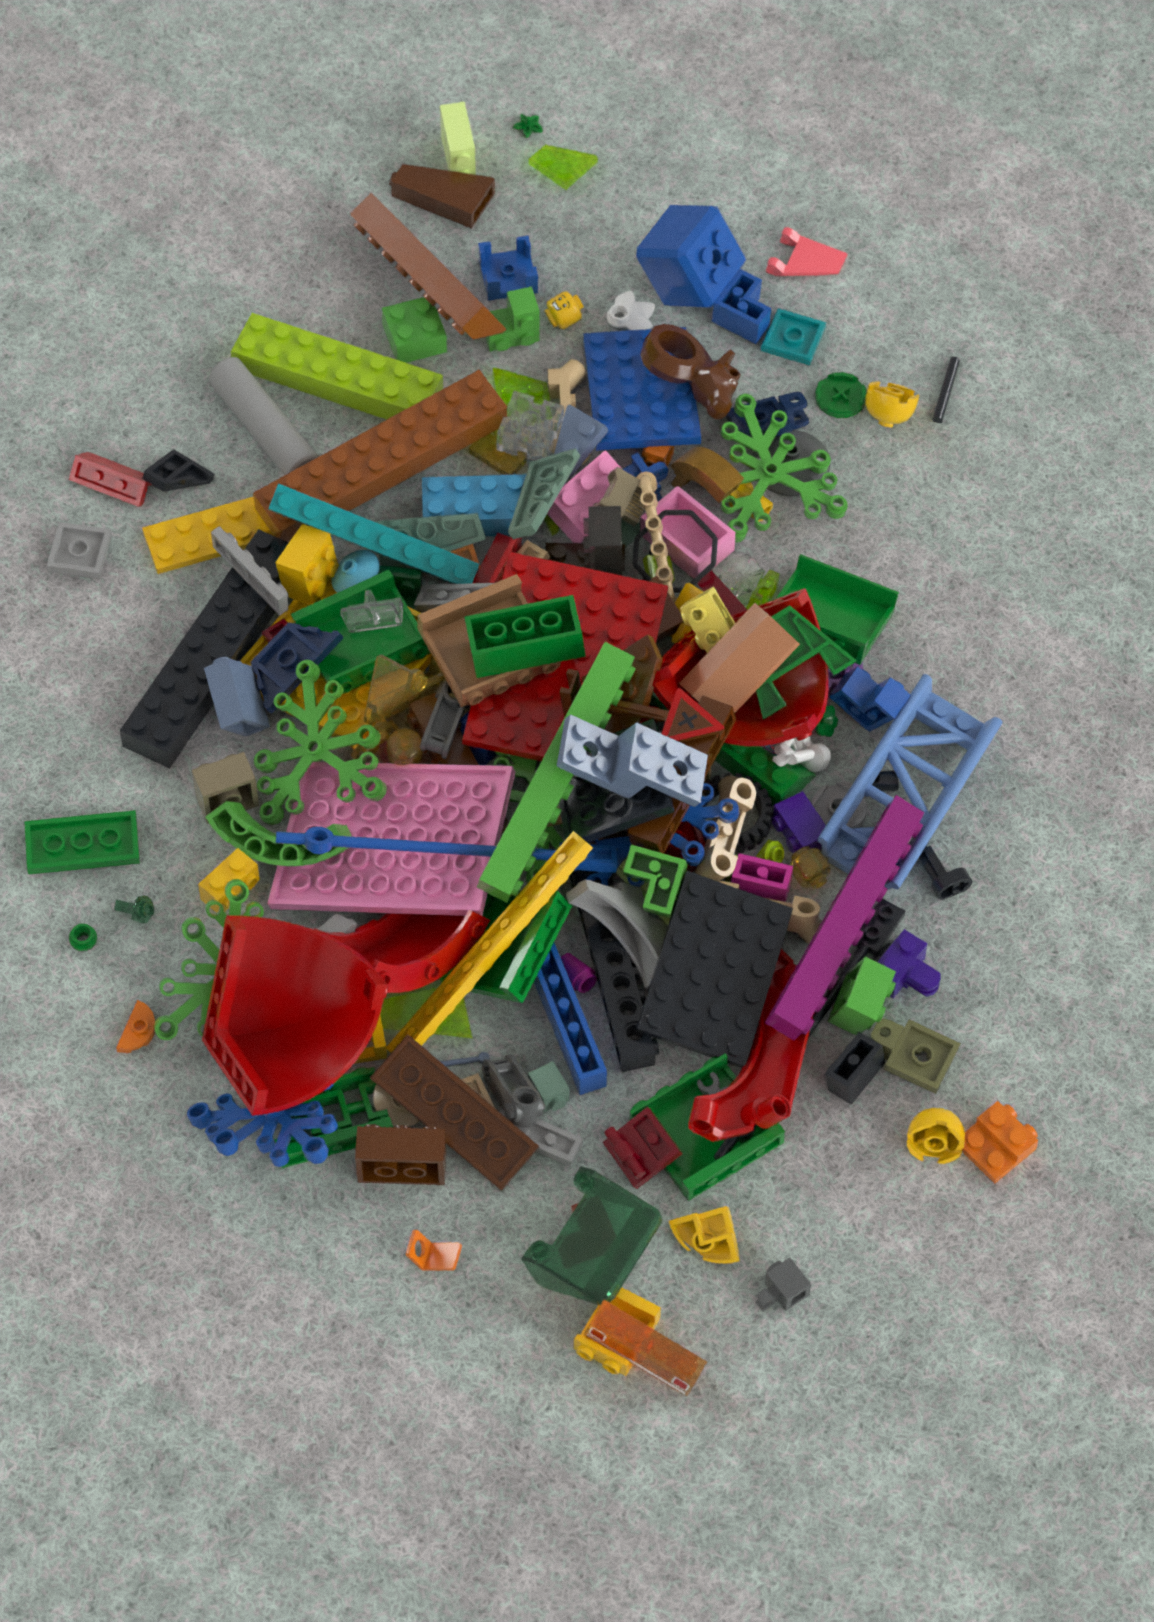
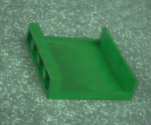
M800 554L796 570L776 599L806 588L821 632L856 659V664L861 665L892 617L899 592Z
M386 570L291 614L294 624H300L302 627H317L321 631L331 633L335 630L344 637L318 665L320 674L327 683L331 680L339 682L343 686V694L431 654L417 629L416 619L396 588L394 577L390 570ZM337 686L332 687L331 693L336 692Z
M555 891L548 903L542 906L531 919L528 926L522 929L511 945L496 959L493 966L484 973L470 992L523 1004L572 905L558 891ZM487 894L483 917L489 919L490 922L485 932L516 898L515 896L511 895L506 903ZM453 969L440 977L439 980L443 982Z
M726 1053L718 1058H710L704 1063L702 1068L695 1072L689 1071L685 1073L677 1083L672 1086L666 1085L656 1092L655 1096L647 1101L641 1100L637 1102L630 1110L631 1120L646 1107L652 1109L683 1153L665 1167L664 1170L688 1201L784 1143L785 1130L779 1123L768 1129L761 1128L756 1124L754 1136L750 1140L737 1142L731 1152L715 1160L714 1154L724 1140L712 1142L689 1129L688 1122L694 1099L697 1096L704 1095L699 1091L697 1081L701 1080L702 1084L706 1087L711 1086L713 1081L710 1073L714 1072L718 1076L721 1090L727 1085L729 1086L736 1079V1075L727 1065L728 1056Z

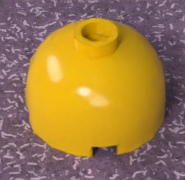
M880 381L870 382L867 388L865 403L868 412L873 418L878 420V424L884 427H893L894 424L908 421L915 412L919 394L914 396V390L895 383L888 382L887 387L879 386Z
M935 1107L924 1109L917 1113L910 1122L907 1132V1148L918 1160L924 1161L923 1156L938 1157L937 1163L945 1164L956 1160L962 1154L965 1143V1130L958 1116L952 1111Z

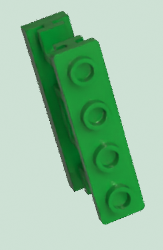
M361 1067L353 1070L352 1073L344 1074L329 1090L323 1091L301 1103L306 1104L311 1101H318L322 1107L336 1103L339 1104L343 1121L337 1122L338 1127L334 1132L324 1134L320 1128L310 1129L311 1138L321 1137L324 1139L328 1147V1156L356 1149L357 1126L364 1127L368 1124H375L380 1127H393L387 1109L373 1112L368 1095L374 1093L376 1083L370 1079L375 1072L374 1067ZM359 1088L361 1100L346 1104L343 1093ZM365 1111L368 1122L352 1126L350 1115ZM307 1115L301 1116V1117H297V1118H293V1119L307 1118ZM291 1136L286 1150L290 1159L281 1168L308 1162L302 1146Z

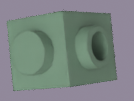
M554 1061L528 1073L529 1080L539 1092L545 1104L543 1112L551 1109L552 1111H557L567 1104L570 1098V1088Z

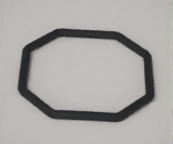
M664 510L658 515L660 519L666 515H690L713 539L711 563L690 582V584L695 586L716 565L717 536L694 511ZM645 527L634 538L632 564L646 581H650L652 578L638 564L639 539L648 532ZM673 588L674 593H681L683 588Z

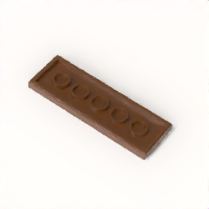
M408 1034L370 1077L372 1081L425 1126L445 1129L446 1144L501 1191L505 1189L540 1148L539 1145Z

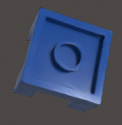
M529 235L517 237L516 250L491 254V242L478 243L479 265L488 301L507 298L508 291L532 287L534 294L538 293V273L536 266L533 267L531 260Z

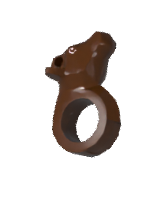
M670 324L655 326L645 337L640 353L645 367L657 377L668 382L679 384L688 382L691 385L695 400L707 409L710 417L721 420L729 413L732 407V396L741 376L735 367L730 366L736 353L730 349L719 360H712L700 342L685 329Z

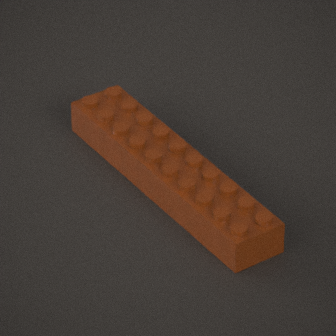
M479 369L253 492L255 509L272 534L289 543L302 523L268 510L278 484L349 512L507 425L508 407Z

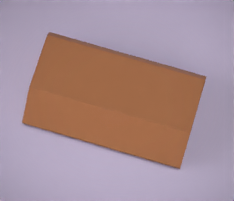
M754 603L679 684L698 702L702 696H706L733 706L735 713L800 644L772 617Z

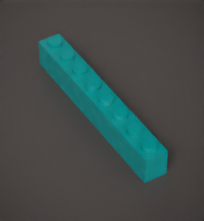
M281 484L277 485L268 508L271 512L328 532L334 537L414 569L421 570L452 584H472L479 564Z

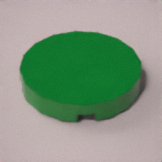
M837 372L829 374L827 378L821 379L817 384L815 390L816 404L828 416L835 418L852 417L858 414L865 406L867 393L865 385L858 381L859 378L849 373Z

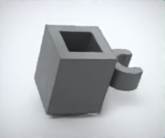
M790 1257L783 1262L777 1261L767 1269L765 1285L768 1288L756 1295L758 1300L755 1303L762 1311H765L778 1300L787 1311L810 1295L811 1283Z

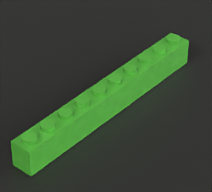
M604 642L565 718L571 714L599 728L605 729L611 717V714L607 713L611 704L617 706L624 692L620 690L621 685L624 681L629 683L636 670L632 666L635 657ZM564 720L477 885L478 889L506 903L511 895L517 897L524 883L520 880L523 872L529 873L535 863L536 857L532 855L536 847L542 849L549 836V833L545 832L548 824L554 825L562 811L557 808L562 799L567 801L574 788V785L570 784L574 774L556 767ZM583 746L586 752L591 753L588 747Z

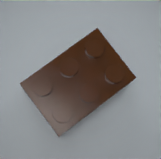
M368 1124L364 1127L357 1126L355 1163L358 1183L445 1185L447 1155L445 1129H439L435 1126H426L424 1128H410L405 1125H397L394 1128L380 1127L375 1124Z

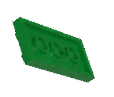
M136 810L24 821L28 875L140 864Z

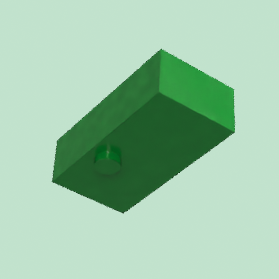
M573 595L464 616L476 678L586 657Z

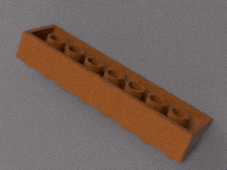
M372 193L350 213L357 221L354 226L363 236L367 232L370 234L367 240L377 250L382 247L384 250L381 254L391 264L396 261L398 264L395 268L405 278L408 275L412 277L409 282L418 292L422 289L426 291L423 297L433 307L437 303L440 305L437 311L447 321L452 318L454 322L451 325L461 335L466 332L474 340L500 334L506 330L493 314Z

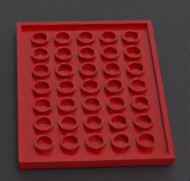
M509 552L502 580L517 574L522 582L521 592L528 604L569 595L574 596L586 657L561 661L560 666L552 673H542L526 684L518 683L509 687L502 694H492L485 697L480 703L471 705L462 744L542 761L564 720L560 689L561 687L569 689L567 670L579 671L582 686V677L589 673L604 642L624 650L644 636L649 635L653 637L656 643L668 593V585Z

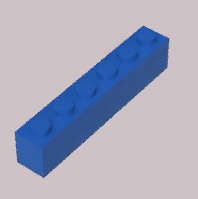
M553 943L534 980V985L579 1095H583L607 1087V1070L555 943Z

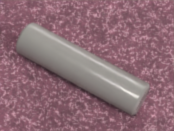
M226 358L214 366L209 375V384L284 475L319 457L238 358Z

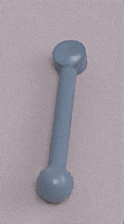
M481 1052L479 1056L440 1062L445 1066L473 1062L482 1063L484 1060H490V1056L487 1052Z

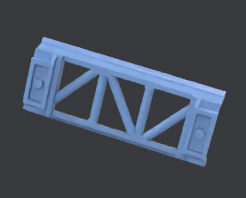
M927 674L922 675L911 692V696L889 726L817 839L822 844L821 854L829 858L827 862L849 874L875 827L850 828L846 824L864 796L867 798L870 796L884 806H887L893 799L872 785L887 760H889L912 805L923 811L924 815L920 820L923 827L916 838H912L909 842L911 848L903 860L899 858L896 863L900 867L892 881L887 880L884 885L888 890L901 887L1003 723L997 717L982 723L931 692L932 678ZM914 718L939 732V734L903 736ZM957 743L967 751L950 776L904 747ZM901 759L937 780L944 787L929 811Z

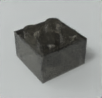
M621 506L589 507V518H583L584 534H589V536H584L583 538L584 554H589V556H584V567L623 576Z

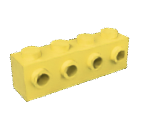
M714 587L688 600L680 608L684 623L688 627H692L696 634L695 640L698 646L707 653L735 624Z

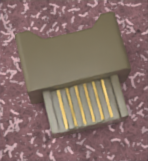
M616 467L610 471L607 477L609 486L600 502L594 503L592 509L612 522H616L621 518L635 526L639 523L644 511L640 501L642 490L638 487L640 480L623 469Z

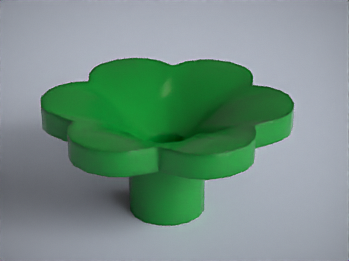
M826 705L824 715L816 726V733L819 736L831 737L834 733V728L838 726V718L835 716L834 706Z

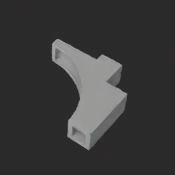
M591 880L579 882L576 887L566 893L568 903L593 915L615 935L633 960L645 989H649L668 925L662 920L649 917L648 912L644 911V897L641 887L626 882L617 883L613 887L592 882Z

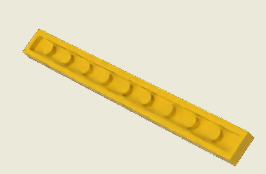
M574 831L568 836L388 1044L386 1048L390 1053L407 1034L422 1046L436 1032L438 1026L455 1010L458 1003L474 988L477 981L493 966L496 959L511 945L522 929L528 926L535 914L542 906L548 903L554 892L567 881L574 869L586 859L587 854L593 847Z

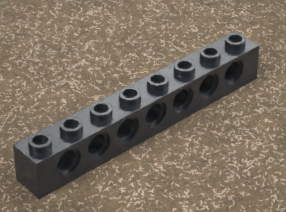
M573 871L570 874L572 888L576 887L579 882L586 880L591 874L599 872ZM612 876L608 879L609 886L613 884ZM594 880V881H593V882H596V883H599V884L602 883L600 880ZM578 907L621 1072L655 1066V1055L660 1054L657 1039L635 1031L645 1001L643 988L638 989L636 981H639L638 969L635 964L631 965L630 955L615 935L597 918ZM604 938H612V939H614V940H613V941H610V942H607V941H604V940H602V939H604ZM618 962L620 965L612 966L609 963ZM624 986L627 989L621 991L617 990L616 987ZM632 1011L634 1014L624 1015L622 1012ZM636 1035L639 1036L640 1039L631 1040L628 1037Z

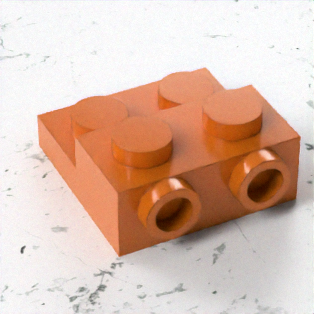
M999 1101L995 1102L977 1117L976 1123L965 1132V1143L962 1152L994 1184L1034 1152L1038 1144L1036 1130L1027 1123L1023 1126L1016 1119L1017 1113L1009 1104L1003 1106Z

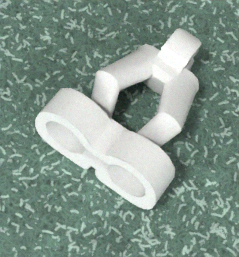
M810 737L800 741L793 738L778 743L775 746L774 752L777 756H774L772 761L780 767L787 763L790 765L800 763L811 772H819L827 768L831 754L826 745L822 743L813 744L810 741Z

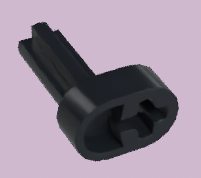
M926 845L919 859L933 881L931 887L938 899L945 900L969 889L973 881L966 869L956 868L946 872L931 845L928 847Z

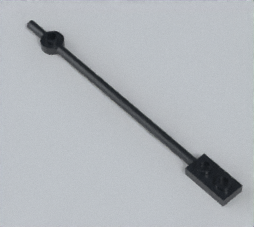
M883 898L874 907L876 911L867 925L863 923L860 928L864 933L856 944L857 950L839 974L834 987L825 994L824 997L827 1000L818 1013L814 1011V1023L810 1028L808 1039L836 1000L846 973L868 953L873 956L878 954L905 916V910ZM754 1124L753 1131L747 1134L725 1139L714 1154L715 1160L731 1152L737 1142L750 1140L754 1136L756 1124Z

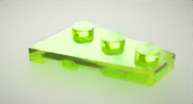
M437 988L384 999L380 1013L383 1029L401 1031ZM465 997L458 1003L455 1010L438 1026L434 1034L473 1039Z

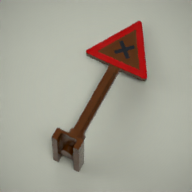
M568 669L566 673L569 689L563 687L560 689L564 718L581 688L579 671ZM681 688L676 690L670 710H662L622 700L619 701L617 706L611 704L609 711L645 719L654 718L655 721L663 722L665 725L661 734L680 743L720 734L725 731L724 726Z

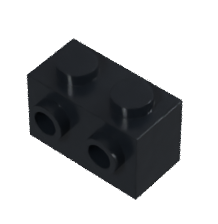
M859 1032L826 1071L825 1077L828 1091L852 1105L885 1064L883 1046Z

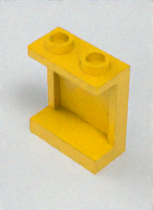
M608 1281L603 1289V1298L581 1334H577L574 1338V1350L584 1360L592 1361L594 1359L603 1364V1368L611 1374L617 1375L620 1373L627 1376L633 1363L588 1337L587 1334L591 1335L589 1333L591 1327L597 1329L607 1336L604 1341H601L602 1343L635 1362L660 1320L661 1307Z

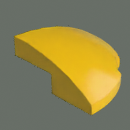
M728 1206L669 1220L674 1236L687 1251H691V1249L684 1242L701 1254L705 1261L717 1264L740 1262L736 1235Z

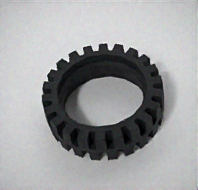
M724 773V778H725L726 776H731V774H730V773ZM736 773L735 777L742 778V774ZM719 775L713 776V782L710 780L708 782L714 790L713 798L719 796L717 789L721 781ZM746 776V779L753 783V778ZM757 781L753 785L756 790L754 803L758 809L759 817L754 826L740 833L735 849L738 851V854L744 853L746 848L749 851L754 849L756 843L760 845L771 829V818L773 817L772 801L768 797L767 790L765 788L761 790V784ZM711 826L706 828L705 831L709 833Z

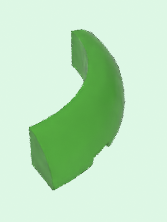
M226 801L205 816L212 828L223 840L230 843L236 849L239 848L248 857L267 864L279 866L310 865L325 861L349 849L346 847H332L326 853L314 854L307 850L304 845L276 843V834L256 822L242 804L238 802ZM332 824L327 827L333 835L352 836L347 825Z

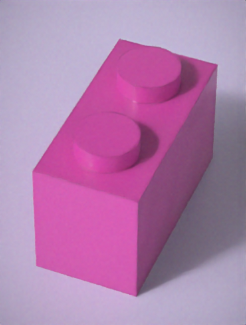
M739 853L731 883L739 884L740 890L754 895L786 902L792 883L793 866Z

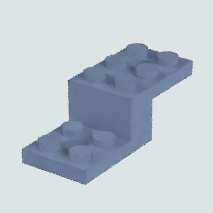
M570 714L564 720L556 767L628 799L645 786H649L695 807L701 803L708 755L639 723H635L621 735L617 736ZM583 746L590 749L592 757L587 755ZM673 765H676L681 770L682 776L677 774Z

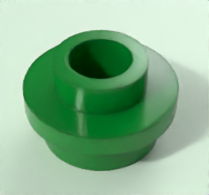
M78 924L69 933V943L78 951L90 950L97 942V933L88 924ZM81 936L88 937V939L84 941L78 940Z

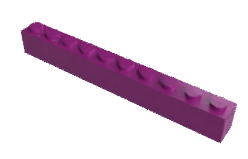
M897 795L886 806L765 1022L766 1024L793 1041L801 1033L806 1035L814 1023L811 1016L814 1011L818 1013L827 1000L823 996L826 989L831 990L839 978L835 974L839 967L843 968L851 957V953L848 952L850 946H856L864 933L860 930L863 923L866 925L869 923L876 911L872 908L875 901L879 903L887 892L888 888L884 887L886 881H892L900 867L896 863L899 858L902 860L905 858L911 848V845L908 844L910 838L915 839L922 829L923 824L920 823V820L924 815L923 811Z

